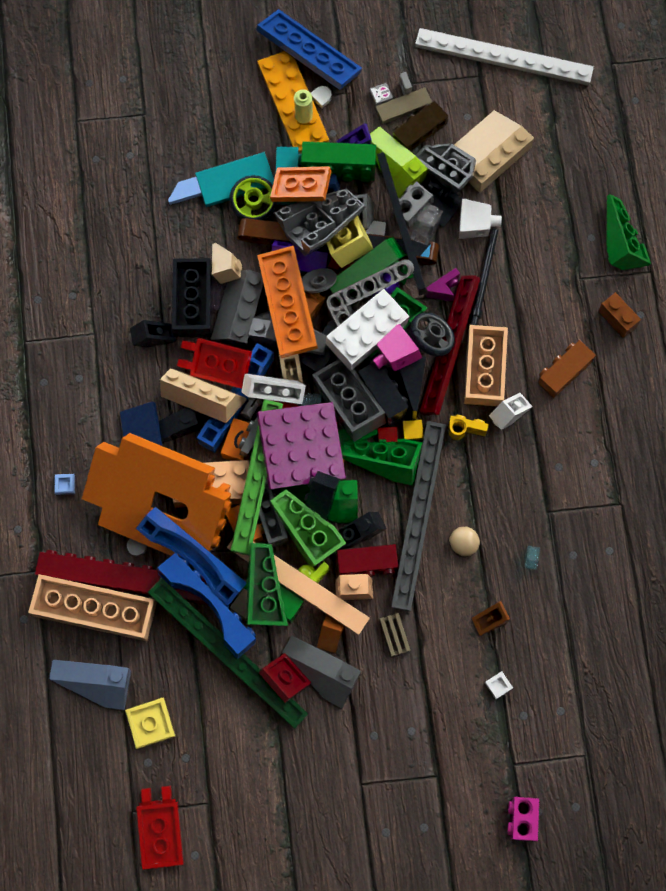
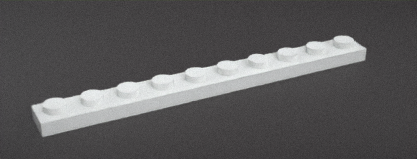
M421 28L419 29L415 47L588 86L594 66Z

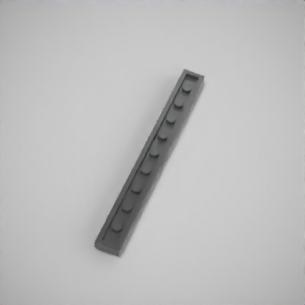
M427 421L391 608L411 612L446 424Z

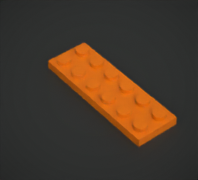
M294 245L257 255L280 357L285 358L318 349Z

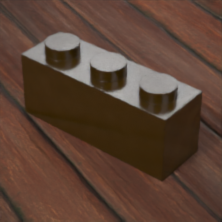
M435 101L430 104L427 103L421 108L419 113L416 115L412 114L407 119V122L403 125H398L393 130V138L412 152L447 125L449 115Z

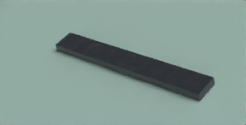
M385 153L377 154L379 166L407 258L414 265L412 275L420 296L426 293L424 281Z

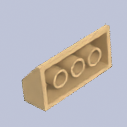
M171 368L160 379L161 397L224 423H227L246 401V398Z

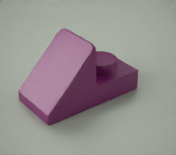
M454 268L426 287L425 296L427 298L453 301L454 294L449 288H453L459 282L460 272L457 268Z

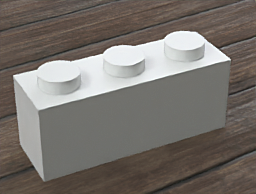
M245 374L241 392L247 397L302 404L306 385L295 380Z

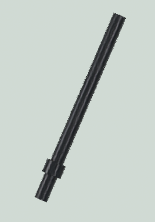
M495 228L491 229L475 305L470 314V325H478V321L482 316V303L499 232Z

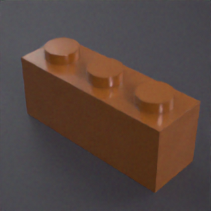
M581 340L576 344L572 342L565 349L566 353L563 356L558 355L553 360V365L549 369L546 367L539 374L538 384L553 398L584 371L596 357V354Z

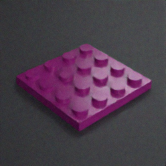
M333 402L257 412L269 490L307 485L310 478L315 477L318 471L337 477L340 480L346 478Z

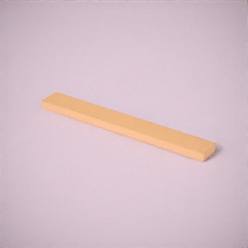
M232 541L227 547V549L229 550L231 549ZM235 553L249 563L248 555ZM274 555L280 584L359 635L370 619L368 616Z

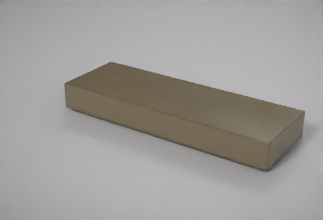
M424 87L376 106V111L382 124L421 110L425 104L432 103V100Z

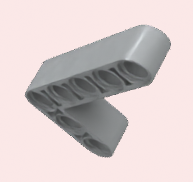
M401 260L330 295L327 299V306L337 327L344 322L342 314H346L348 317L354 314L351 304L407 278L414 271L413 263L409 260ZM403 264L408 267L407 274H403L400 271V265ZM384 273L390 274V282H386L383 279ZM367 281L373 282V290L367 288ZM350 289L357 291V298H353L350 295ZM334 297H338L341 300L340 306L334 303Z

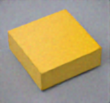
M422 420L403 421L404 439L412 441L423 440Z

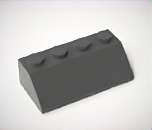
M242 270L241 278L227 282L211 341L247 350L250 341L248 333L253 318L257 316L265 288L261 273Z

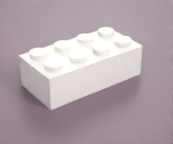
M383 289L328 334L325 344L351 371L378 349L377 343L396 325L400 324L403 328L408 323L409 315Z

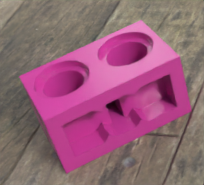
M513 797L508 805V813L512 814V822H508V835H511V840L538 841L539 799ZM520 803L527 804V814L524 815L519 812L518 806ZM521 823L525 824L528 828V832L524 836L520 835L517 831L518 825Z

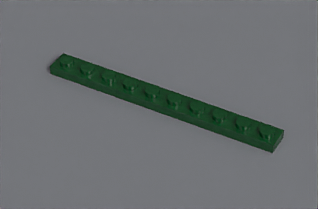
M161 578L148 591V594L291 727L295 729L308 715L292 698L285 703L259 674L261 669L245 654L237 659L224 645V635L165 580Z

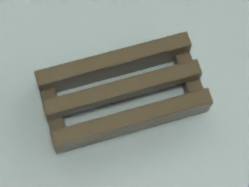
M399 613L380 618L391 657L410 652ZM393 619L397 621L405 649L401 648ZM389 621L398 649L395 652L385 622Z

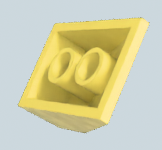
M358 215L327 242L331 256L341 268L373 249Z

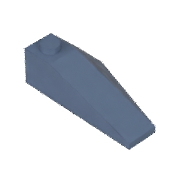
M53 660L49 679L105 708L125 710L131 670L119 666Z

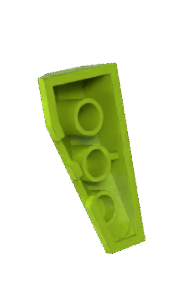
M380 126L370 133L371 144L376 145V161L378 166L377 154L385 153L398 198L401 199L408 186L414 185L416 181L420 184L427 179L428 168Z

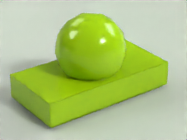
M323 562L315 570L313 566L306 564L302 565L298 571L319 583L328 573L329 565Z

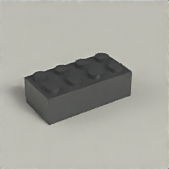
M340 359L312 374L314 386L326 403L333 402L335 416L353 442L386 423L384 410L354 369L350 371Z

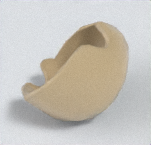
M467 526L458 527L449 538L452 550L460 556H471L478 550L480 545L479 536L476 531Z

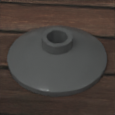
M328 268L310 271L302 277L304 290L307 293H320L328 290L337 281L335 271Z

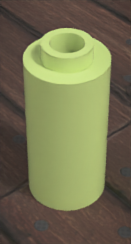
M299 90L294 95L295 118L300 123H308L313 118L312 95L307 90Z

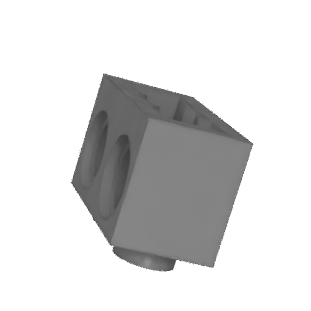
M417 181L414 185L407 187L401 199L398 198L401 209H410L409 212L403 213L406 225L409 228L434 202L433 195ZM417 194L422 195V198L418 200L413 197Z

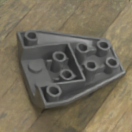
M346 188L327 194L325 201L297 202L281 208V210L274 214L287 239L304 256H307L322 248L366 207Z

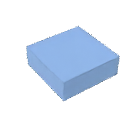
M55 475V494H75V475Z

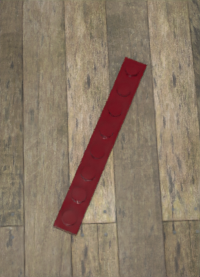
M477 275L461 276L447 321L454 333L455 344L448 354L436 357L420 412L424 415L440 414L480 282V278Z

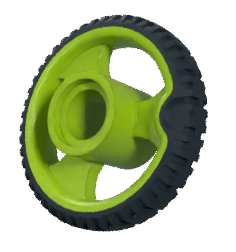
M256 175L241 178L232 187L230 193V205L233 212L240 219L265 220L270 217L277 205V202H272L270 198L273 187L272 183L264 177ZM251 183L262 184L269 192L262 195L258 188H251ZM239 190L245 192V206L239 209L236 203V195ZM257 196L258 201L251 202L249 197ZM262 203L269 205L264 213L254 216L251 214V211L258 210Z

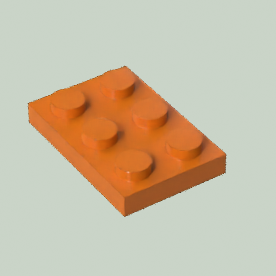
M330 166L277 168L270 195L271 201H325L332 172Z

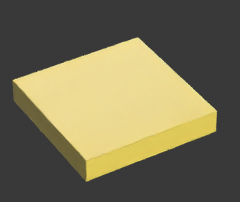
M164 698L125 710L136 749L176 737Z

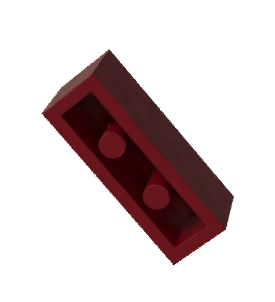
M396 544L337 550L339 575L368 574L372 577L375 576V573L383 572V575L395 574L394 571H398Z

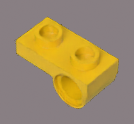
M455 415L450 417L448 433L454 440L462 439L466 432L486 436L488 424L480 419L469 420L465 416ZM460 426L463 431L457 433L453 430V427Z

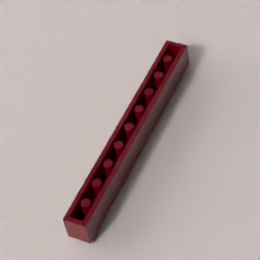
M53 550L39 553L35 571L37 577L40 574L95 587L150 596L148 591L161 579L158 575V570H153L152 566L142 565L141 568L134 567V564L129 562H123L121 565L115 564V561L110 559H103L102 562L96 561V558L91 556L77 558L76 554L65 553V555H59L57 551ZM202 577L201 580L207 585V582ZM173 588L187 602L208 605L201 598L190 592Z

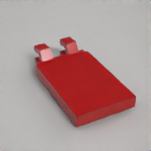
M198 338L196 342L182 340L181 348L194 351L192 361L178 359V367L190 369L191 376L242 389L244 375L248 374L252 351Z
M171 786L161 787L162 800L152 801L151 788L141 789L142 803H139V806H137L142 869L184 864L179 807L176 799H172Z

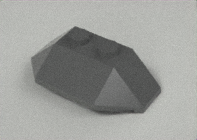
M453 144L425 145L415 155L428 168V175L455 194L473 177L476 159Z

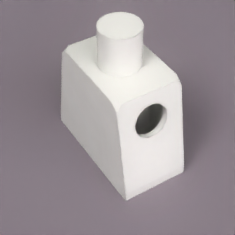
M462 199L459 239L489 236L490 226L501 227L502 216L491 215V205Z

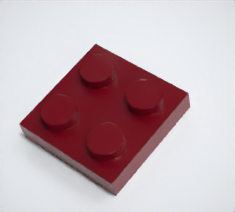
M285 653L266 665L259 672L285 703L311 683Z

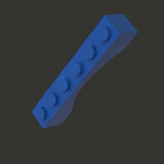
M257 343L252 350L248 374L264 376L274 361V353ZM232 387L230 391L246 398L245 403L231 419L224 423L211 417L197 436L198 443L214 453L229 432L233 418H238L248 402L249 397L241 392V388Z
M153 508L137 526L136 529L151 542L169 548L187 560L202 575L212 593L225 604L229 605L247 584L158 508Z
M174 553L157 568L158 575L172 588L190 592L210 606L221 624L224 645L239 659L255 644V632L250 627L246 628L241 623V617L236 612L232 613L228 609L229 605L212 593L209 585H206L201 580L202 576L199 572L190 569L187 560Z

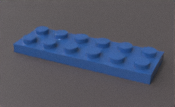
M279 9L257 25L256 31L339 90L361 73L362 68Z

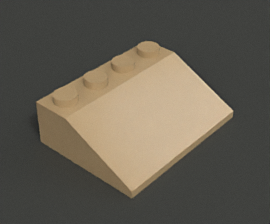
M494 110L454 145L476 159L474 174L469 183L480 193L532 148L534 137L521 125Z

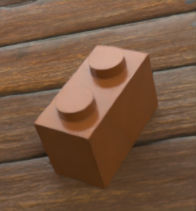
M616 292L605 300L598 310L622 338L637 328L641 321L639 316Z

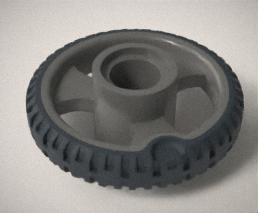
M424 312L415 316L411 321L409 327L410 336L421 351L431 356L441 357L453 349L455 344L454 333L448 323L441 317L433 313ZM420 321L428 322V326L424 330L418 329Z

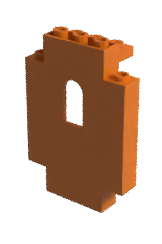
M131 433L122 438L119 448L106 442H102L95 448L82 496L83 500L102 507L98 522L99 526L170 556L175 552L160 544L151 542L136 529L143 518L153 509L151 506L155 492L180 501L187 506L188 516L185 519H178L169 514H164L209 552L214 547H217L221 537L219 533L226 524L224 517L232 504L230 502L231 493L229 492L231 485L223 483L218 488L212 486L215 481V475H213L214 467Z

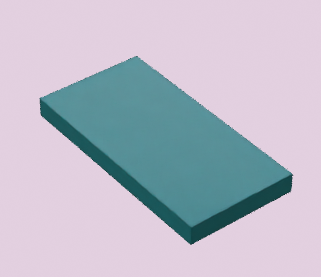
M265 152L195 173L206 207L229 201L232 187L243 177L256 175L264 177L272 185L274 183V177ZM251 183V188L255 187L260 191L267 189L262 184ZM239 190L236 198L244 196L245 192Z

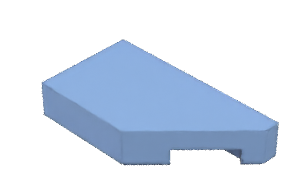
M193 177L178 182L168 199L169 205L201 196L197 178Z

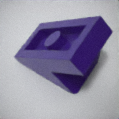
M362 124L338 139L337 143L371 144L372 139L367 124Z

